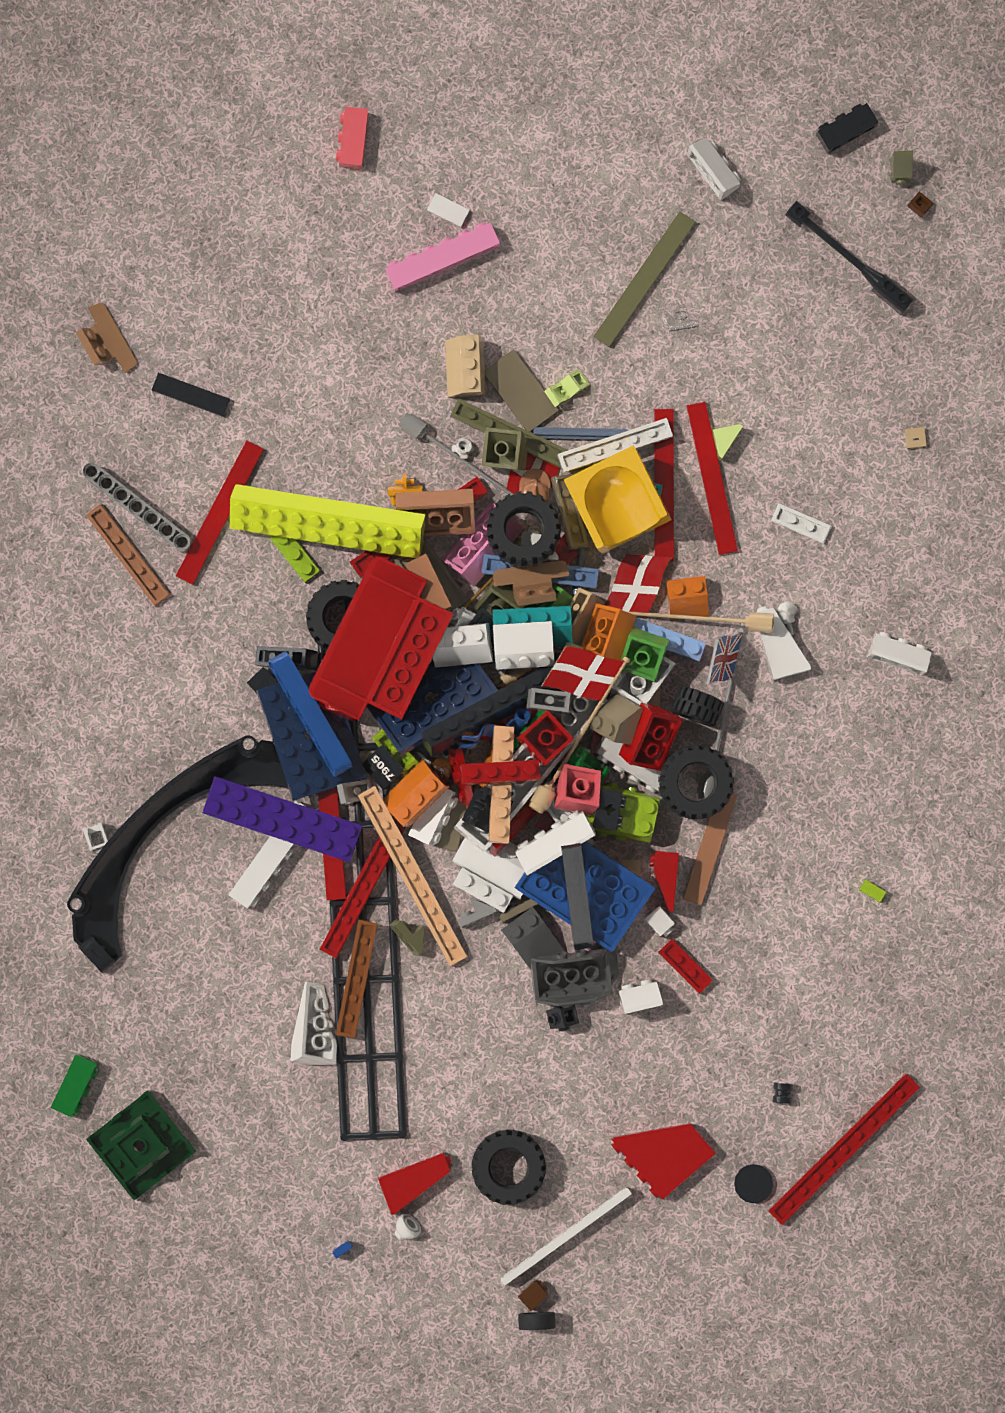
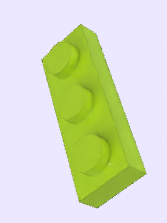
M273 535L269 537L304 583L320 572L295 539Z

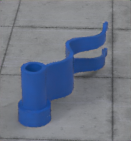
M524 708L517 709L514 719L510 720L506 727H514V734H520L530 719V712ZM487 723L482 726L479 735L473 737L462 736V740L476 742L473 744H461L458 748H475L482 736L493 738V730L496 725Z

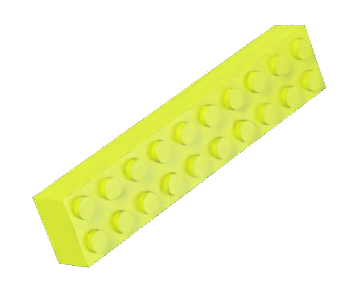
M235 484L230 498V529L411 558L420 557L424 544L425 514Z

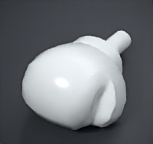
M787 601L779 605L778 615L783 624H787L790 635H794L791 623L795 621L794 615L798 612V608L792 602Z

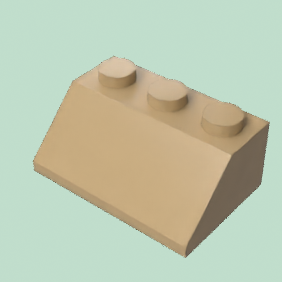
M476 334L445 340L448 398L486 395L483 337Z

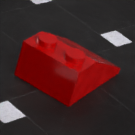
M655 851L654 855H650L649 867H653L652 872L667 911L673 912L679 853Z

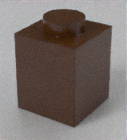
M534 1279L517 1296L532 1311L548 1296L546 1292L548 1288L541 1280L537 1282Z

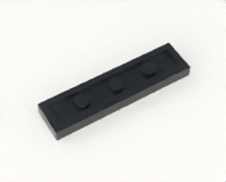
M159 372L152 387L153 392L224 417L230 402V398Z

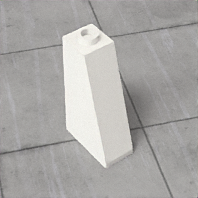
M768 606L758 608V613L774 614L773 633L759 632L772 681L810 671V664L775 609H769Z

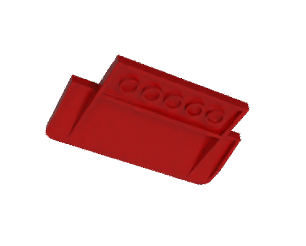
M381 557L374 558L370 562L310 684L309 693L312 698L359 721L368 703L403 720L454 615L420 598L428 580Z

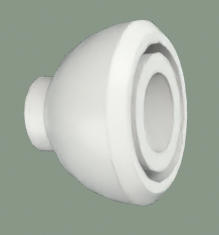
M402 1214L398 1218L396 1223L397 1230L395 1231L398 1239H414L421 1234L420 1224L413 1216Z

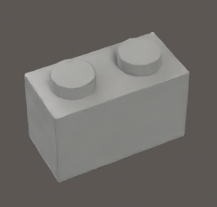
M531 688L528 691L526 709L548 710L553 713L566 714L569 712L571 693Z

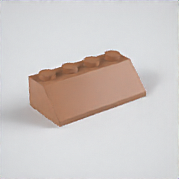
M473 489L396 493V510L425 514L424 536L475 533Z

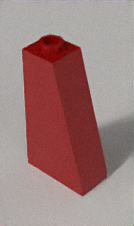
M443 1152L378 1177L391 1215L397 1213L451 1171L450 1167L453 1165L449 1155L445 1156Z

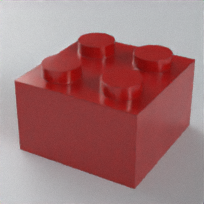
M547 710L517 740L544 767L574 738Z

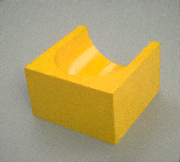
M634 445L564 479L597 550L602 554L672 520L639 451Z

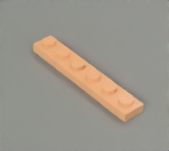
M494 726L492 762L513 761L514 727ZM512 782L491 783L488 842L509 843Z

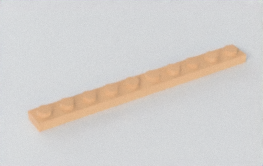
M373 786L357 795L448 965L452 966L466 958L467 956L378 790Z

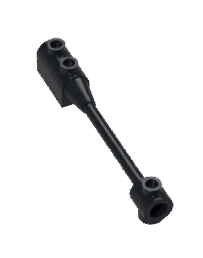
M796 201L786 212L785 216L799 228L805 224L859 269L873 287L872 292L898 314L902 315L914 298L886 274H882L863 264L808 218L812 212Z

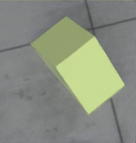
M737 424L712 431L719 460H722L741 431L742 425Z

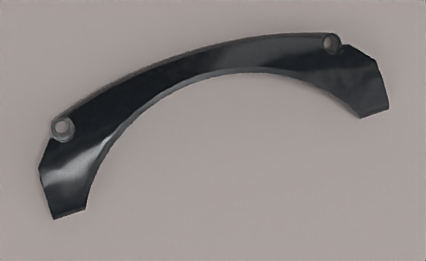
M246 735L202 758L169 781L143 803L121 825L94 858L69 897L67 907L74 913L72 915L74 941L83 954L101 973H104L122 956L118 939L117 917L119 899L128 869L144 841L175 810L191 800L209 793L215 776L239 785L261 784L289 789L273 741L261 740L258 742L253 736ZM248 739L254 741V747L250 750L244 748V742ZM75 899H80L82 903L78 910L72 907V902Z

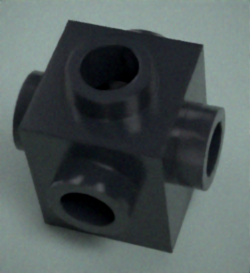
M575 1004L567 1008L553 1006L552 1009L546 1010L550 1029H558L559 1032L569 1030L570 1026L579 1023Z

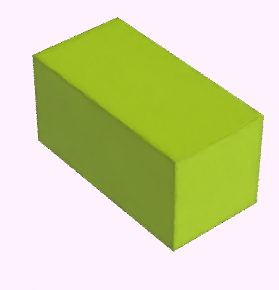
M866 879L859 888V891L879 903L886 894V891Z

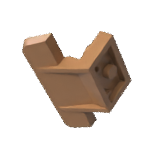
M98 303L88 307L97 324L90 328H81L76 331V334L94 365H104L116 358L124 373L129 372L136 366V359L106 306L103 303Z
M554 561L540 563L535 567L531 565L527 566V568L519 566L498 569L493 573V585L495 587L512 584L514 599L518 606L556 601V593L552 588L551 578L570 575L566 562Z

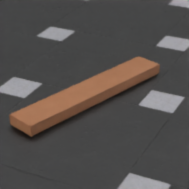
M102 504L86 514L87 518L155 607L171 596Z
M736 794L730 796V801L719 813L709 817L683 900L702 905L737 798Z

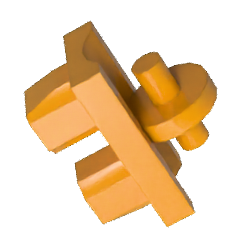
M402 474V479L395 480V485L403 486L388 487V496H390L392 505H396V493L423 492L422 485L407 486L414 484V479H407L406 474Z

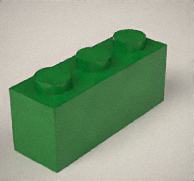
M75 1054L50 1108L71 1118L75 1114L79 1115L83 1106L80 1102L83 1096L87 1097L91 1090V1087L88 1085L91 1079L95 1080L99 1073L98 1063Z

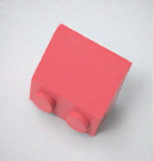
M563 764L555 790L554 808L571 812L576 810L579 812L584 811L585 814L592 815L599 807L601 771Z

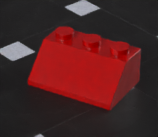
M640 703V707L643 710L632 743L623 744L619 755L629 765L661 771L683 719L658 706Z

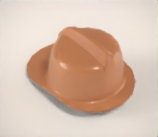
M530 469L522 475L519 491L521 493L530 491L536 496L540 494L547 501L550 495V479L543 470Z

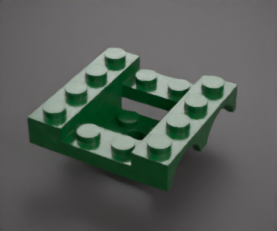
M149 1090L86 1138L87 1142L134 1201L197 1151ZM137 1140H141L145 1144V1148L141 1152L136 1151L134 1148V1143Z

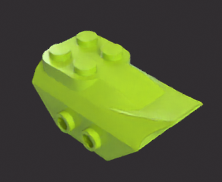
M608 782L607 786L600 785V788L622 791L624 793L623 796L626 797L625 808H621L620 816H623L621 828L618 827L617 831L594 828L595 832H597L596 836L607 838L609 834L616 836L615 840L626 842L627 839L650 843L660 797L638 793V789L626 787V790L618 788L619 785ZM610 805L609 808H605V811L608 812V815H611L612 812H615V809ZM595 812L592 815L586 814L592 826L594 823Z

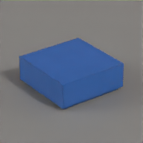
M347 1240L334 1249L332 1254L337 1259L353 1246Z

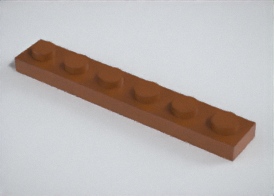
M358 920L336 1035L355 1039L378 923Z

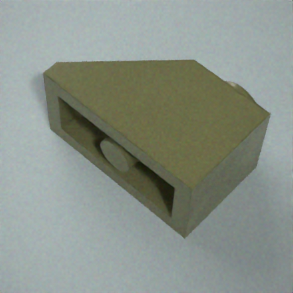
M913 150L894 151L890 158L891 182H896V185L908 184L907 181L912 179Z

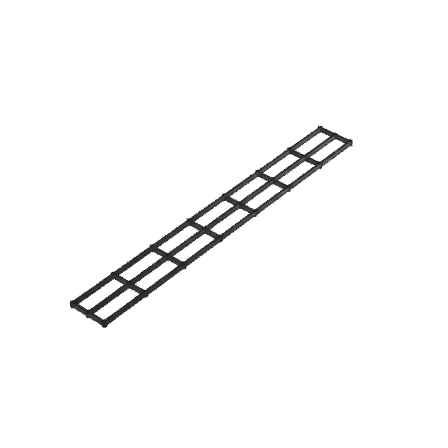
M344 600L345 613L351 603L349 600ZM318 645V665L320 666L326 651ZM350 720V728L358 752L377 750L379 747L376 743H359L358 720ZM390 784L382 790L383 798L390 792ZM361 801L354 803L355 821H350L362 825L356 843L357 877L365 864L363 828H375L371 820H362ZM391 857L386 865L387 897L369 898L359 916V920L367 921L368 905H388L389 925L396 920L394 862ZM346 899L329 900L331 926L338 915L337 907H342ZM390 926L391 974L370 975L369 970L363 996L366 1054L344 1055L343 1036L336 1035L340 1139L342 1141L406 1137L397 934ZM340 953L337 959L332 957L335 1033L342 1005L341 985H346L347 977H341ZM391 982L395 1052L373 1053L370 983ZM395 1060L399 1131L377 1132L374 1061ZM366 1062L369 1132L348 1133L345 1063Z

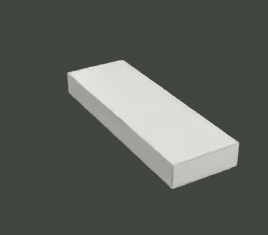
M779 503L771 519L773 523L823 544L831 529V525Z

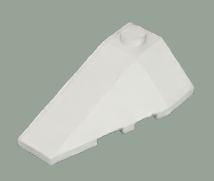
M305 982L292 1039L290 1062L304 1065L336 1064L337 1043L332 1034L331 1028L333 1024L328 1016L327 1010L329 1006L324 985Z

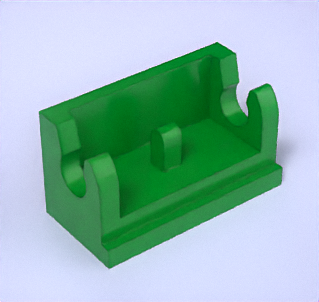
M580 745L576 746L567 761L569 765L602 771L605 765ZM608 766L601 773L600 785L604 784V780L609 773L610 768Z

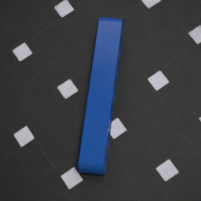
M285 651L270 659L268 664L333 776L337 777L351 769L353 766L316 700L311 697L309 688L289 654Z

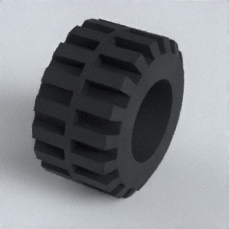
M681 686L678 688L671 710L694 722L707 726H716L724 703L705 692Z

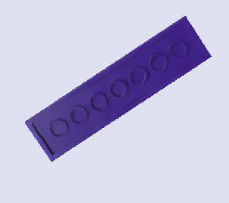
M216 776L214 777L202 812L203 814L349 863L362 829V825Z

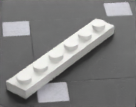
M665 418L559 453L557 456L563 473L602 461L633 445L636 449L672 438L673 435L668 420Z

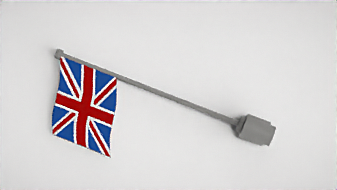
M739 628L738 633L735 635H722L716 639L707 678V685L714 681L729 680L714 749L717 751L721 740L743 634L746 633V630ZM711 771L705 772V775L700 777L697 793L699 794L698 798L701 800L707 798L714 788V778Z

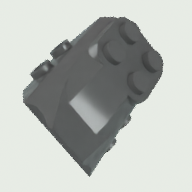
M581 949L576 950L575 953L558 952L552 955L531 958L533 992L535 1002L540 1004L561 1006L563 1008L571 1007L572 1004L578 1003L581 1005L591 1004V1002L613 993V982L619 976L617 954H613L607 949L591 951Z

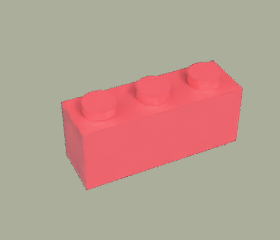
M345 107V112H341L340 124H343V131H339L338 135L341 149H337L336 161H339L340 167L363 169L368 109Z

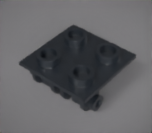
M477 786L462 818V821L489 833L490 788Z

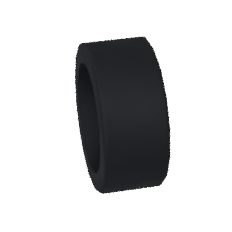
M555 1313L518 1314L519 1330L556 1328Z

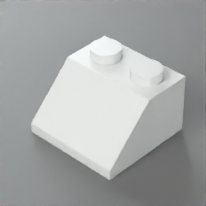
M652 979L641 981V986L634 987L633 983L624 985L622 990L618 991L624 1014L663 1005L657 982H652Z

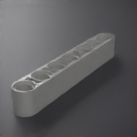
M90 462L84 465L83 475L89 482L179 552L189 551L192 542L187 534L97 464ZM90 468L97 469V473L93 477L87 475ZM107 479L111 480V487L108 489L103 488V482ZM120 492H127L125 500H118L117 496ZM134 504H142L140 512L132 510ZM156 515L157 522L149 524L148 517ZM171 527L173 529L172 534L169 536L163 535V529ZM182 538L188 541L187 546L184 548L178 547V541Z

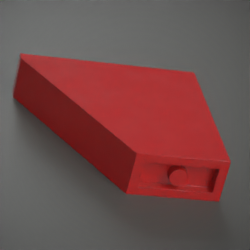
M690 1123L611 1138L614 1142L611 1144L618 1154L622 1152L625 1155V1163L630 1168L635 1167L639 1172L637 1177L643 1184L647 1181L651 1186L649 1191L656 1199L660 1196L662 1200L716 1154Z

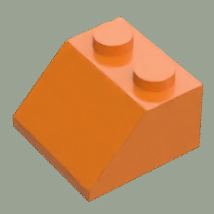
M705 576L666 581L670 614L709 616ZM670 618L671 621L683 620V619Z

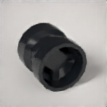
M774 1083L775 1095L772 1102L792 1104L790 1092L793 1090V1084Z

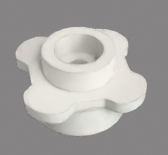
M460 438L457 444L452 446V451L460 455L461 459H467L468 454L474 451V446L469 440Z

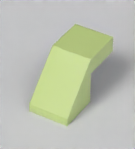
M578 369L568 374L559 383L547 388L544 392L556 407L588 387L590 383L581 370Z

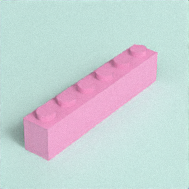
M486 222L475 226L476 229L470 232L468 230L462 231L454 239L446 238L438 246H428L423 249L422 253L417 255L412 253L405 257L406 260L401 262L397 260L389 263L385 270L394 291L398 292L500 247V242L491 222L488 224Z

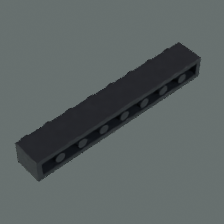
M553 666L542 667L422 731V743L431 757L463 741L462 736H472L480 732L483 725L487 723L495 724L515 713L517 709L525 708L527 706L529 689L558 690L557 688L542 686Z

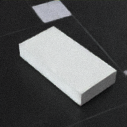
M436 193L427 208L428 212L460 228L470 211Z

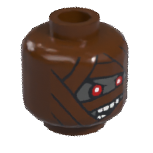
M437 757L435 761H431L430 767L448 785L453 779L452 773L454 772L449 760Z

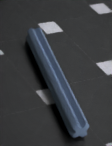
M535 427L533 434L544 439L601 440L626 432L628 429Z

